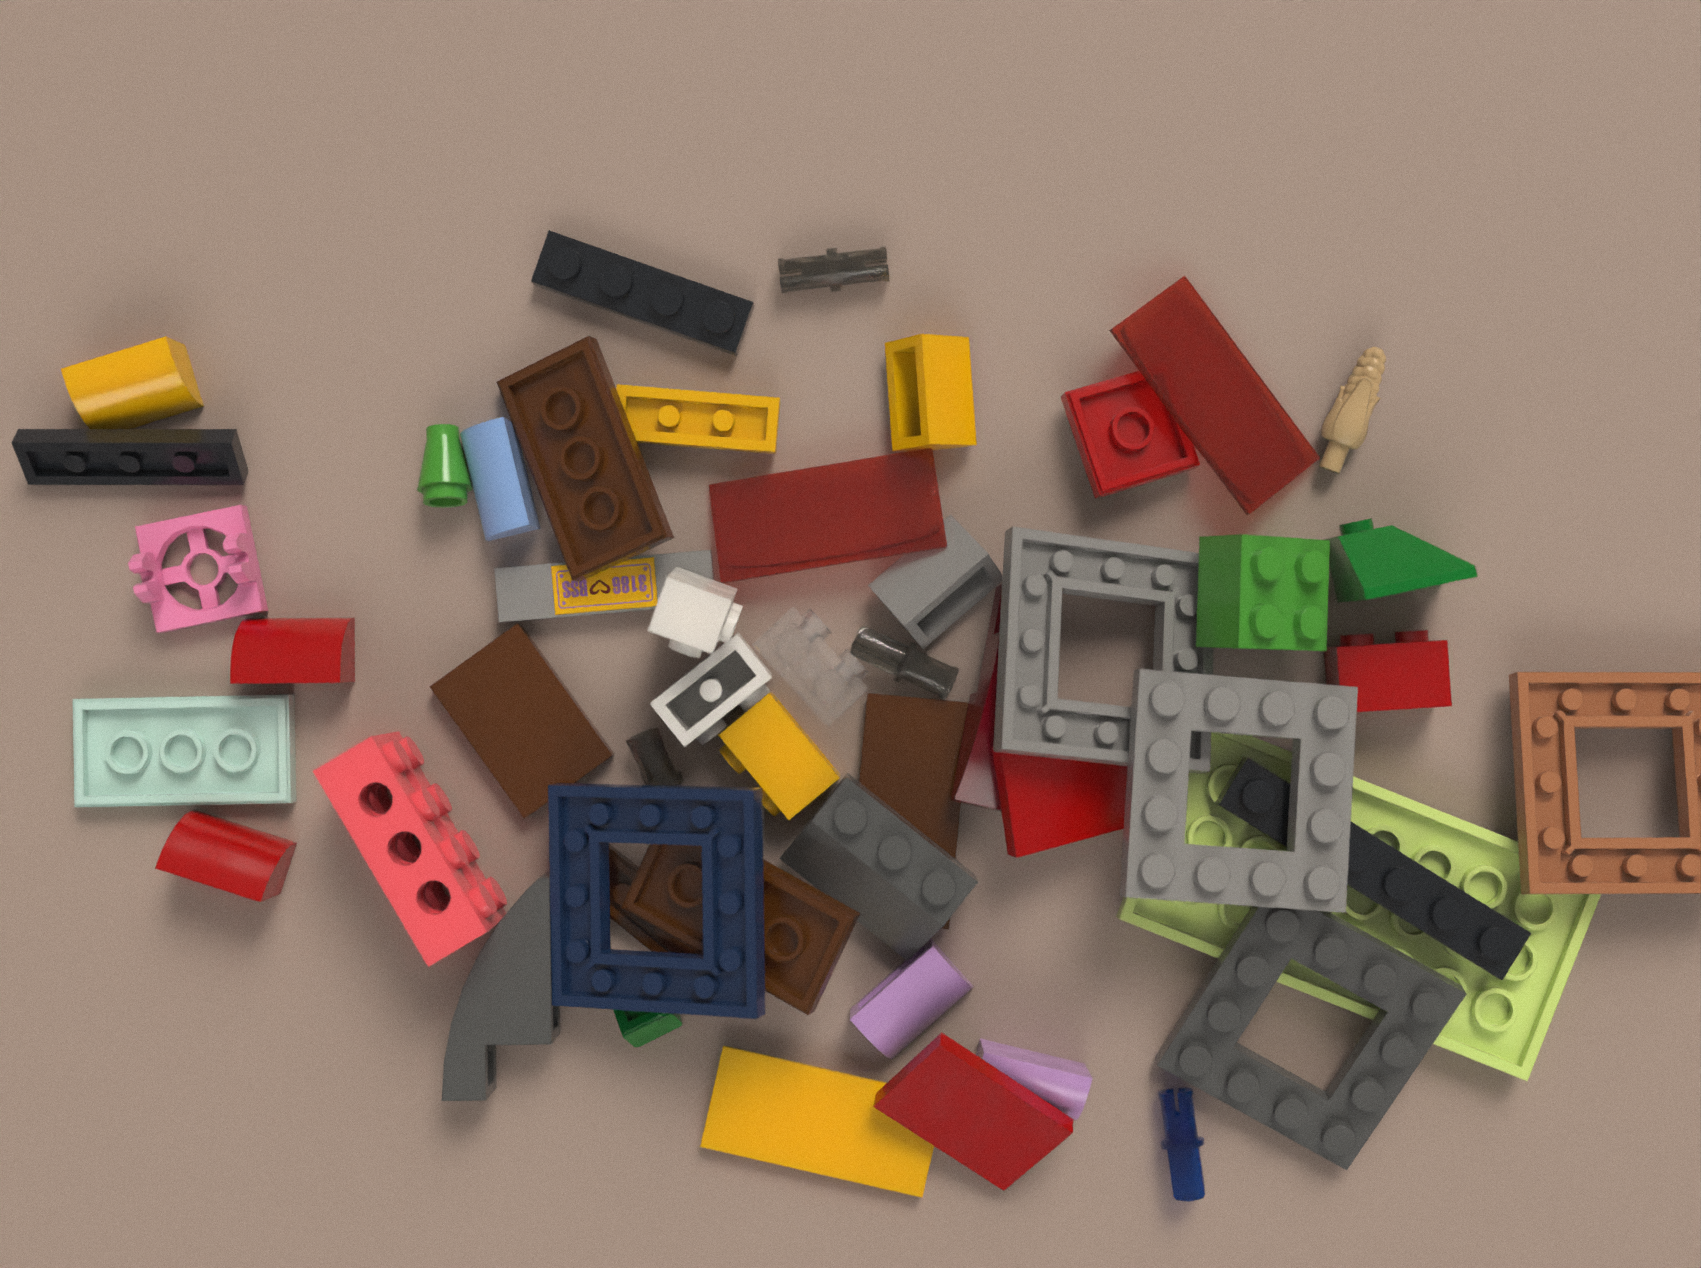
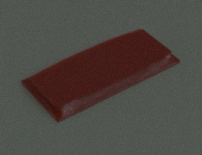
M1185 275L1109 330L1247 516L1320 459L1319 455Z
M932 448L709 484L721 583L947 547Z

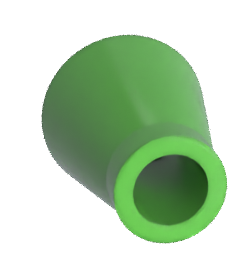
M450 424L428 426L426 428V444L417 491L423 494V504L438 508L465 505L468 502L467 493L473 488L459 438V427Z

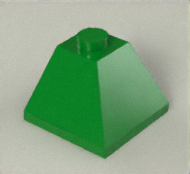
M1372 518L1339 525L1341 536L1324 539L1330 540L1329 564L1338 603L1369 600L1478 577L1475 565L1393 525L1374 529Z

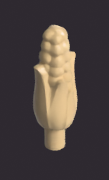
M1368 348L1358 358L1357 365L1348 377V383L1345 386L1340 385L1335 403L1323 422L1321 435L1329 442L1319 467L1339 474L1349 449H1358L1367 436L1369 420L1373 409L1381 399L1377 396V393L1379 392V385L1382 381L1381 374L1385 371L1384 364L1386 362V355L1381 348Z

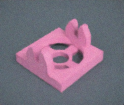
M236 505L135 526L140 553L134 554L131 557L128 566L130 571L134 574H140L142 578V583L133 586L134 594L142 603L151 604L156 633H165L268 611L247 506ZM205 529H211L226 536L223 542L224 551L232 555L222 556L218 551L210 549ZM187 532L190 552L184 557L182 564L162 569V561L168 546L179 535ZM201 554L211 555L218 564L217 577L207 585L197 583L190 573L192 561ZM227 573H229L238 586L235 593L225 603L221 604L217 588L224 582ZM186 582L191 588L199 591L202 609H192L180 604L168 592L166 586Z

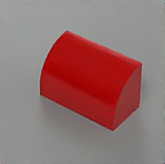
M247 618L239 624L236 630L231 651L230 684L355 682V618Z
M192 810L186 813L173 828L163 846L155 869L257 902H263L281 894L297 842L198 810Z

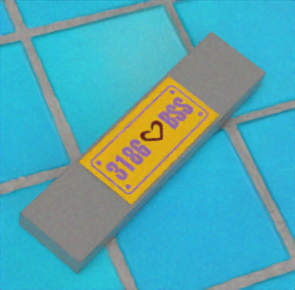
M712 550L635 556L580 582L572 581L565 562L494 568L499 622L503 623L655 610L666 578L676 566L715 580Z

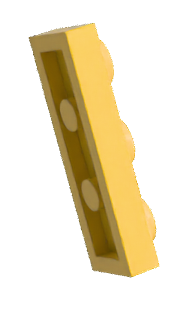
M616 385V390L637 443L776 454L781 403L779 397Z

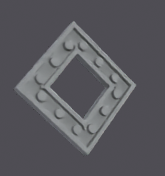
M1011 527L1006 530L1004 537L994 752L1128 766L1131 707L1058 699L1062 594L1155 606L1153 670L1213 675L1214 648L1196 647L1199 553L1020 527ZM1191 731L1189 773L1201 774L1210 772L1211 733Z
M1148 669L1134 670L1120 896L1346 913L1358 687ZM1191 731L1293 739L1287 851L1185 844Z

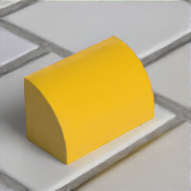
M918 334L886 342L885 357L892 451H928L977 445L969 337Z
M166 336L61 368L70 398L89 429H132L204 406L186 346Z

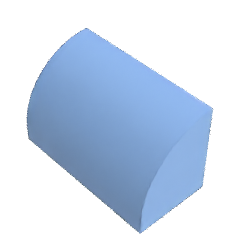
M500 417L463 430L460 433L485 540L492 541L541 529L521 445L512 422L505 417Z

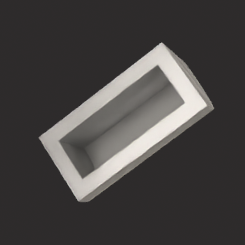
M950 514L868 586L919 646L924 649L1000 584L1003 575L990 555Z

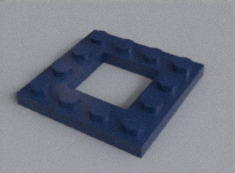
M578 783L548 785L552 1006L758 1019L765 1015L762 788ZM609 843L702 846L703 954L611 949Z

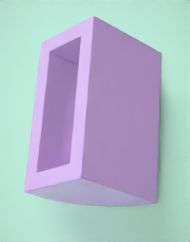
M930 938L908 961L905 960L850 1009V1020L882 1054L893 1059L974 986Z
M985 1039L979 1040L977 1056L1072 1119L1077 1120L1079 1118L1092 1082V1076L1084 1063Z

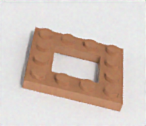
M1515 672L1509 674L1521 894H1701V672ZM1575 729H1672L1679 837L1581 838Z

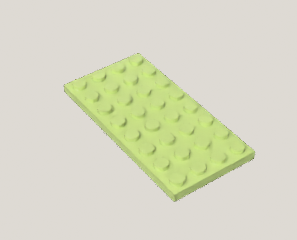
M1211 733L1210 772L1201 774L1189 773L1185 844L1287 851V847L1215 802L1243 756L1250 758L1290 783L1292 752L1253 736ZM1353 776L1351 822L1529 931L1531 935L1504 979L1500 980L1348 885L1346 913H1331L1462 985L1466 996L1434 1041V1045L1528 1081L1601 894H1521L1518 841ZM1123 897L1116 917L1137 927L1219 958L1252 906ZM1293 959L1289 961L1276 981L1372 1020L1380 1010L1378 1006Z

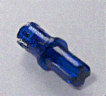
M1189 1087L1178 1088L1177 1096L1180 1111L1176 1110L1173 1088L1164 1089L1157 1092L1160 1099L1165 1139L1160 1142L1162 1149L1167 1150L1173 1196L1178 1201L1191 1202L1204 1198L1206 1194L1200 1146H1203L1205 1142L1204 1138L1198 1136L1193 1089Z

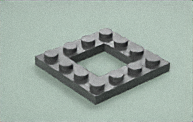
M1252 906L1157 1053L1156 1062L1157 1066L1347 1170L1466 996V992L1462 985L1331 912ZM1291 959L1380 1008L1326 1091L1237 1043Z

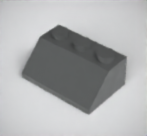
M849 773L843 777L779 858L818 890L861 913L857 921L907 961L945 925L978 883L972 871Z

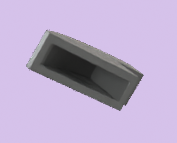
M550 872L538 878L504 915L479 952L462 988L450 1026L443 1068L442 1101H486L496 1089V1045L552 1044L560 1034V1006H552Z

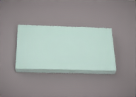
M295 695L73 699L74 807L278 804L296 802Z

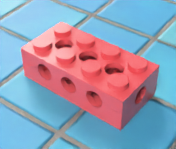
M396 731L367 738L313 770V773L429 967L496 926L506 914L503 907L507 905V899L497 881L493 877L486 879L475 860L480 855L470 835L465 830L458 832L447 814L452 811V806L445 792L437 783L430 785L420 766L424 764V758L419 748L409 736L403 738L400 732ZM387 787L391 791L393 802L388 798ZM414 835L419 839L422 850L416 846ZM441 883L448 888L450 897L444 893Z

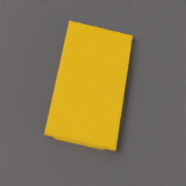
M723 1045L700 1147L921 1198L923 1197L934 1149L932 1144L873 1107L876 1093L887 1082Z

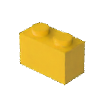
M773 692L767 694L718 735L725 743L719 749L722 756L739 775L747 769L760 785L758 788H762L763 806L774 817L779 812H782L790 820L840 778L841 774Z

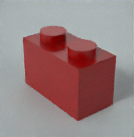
M1428 630L1394 632V643L1374 644L1373 633L1340 635V646L1327 647V651H1324L1326 685L1358 687L1357 712L1452 706L1448 640H1429Z

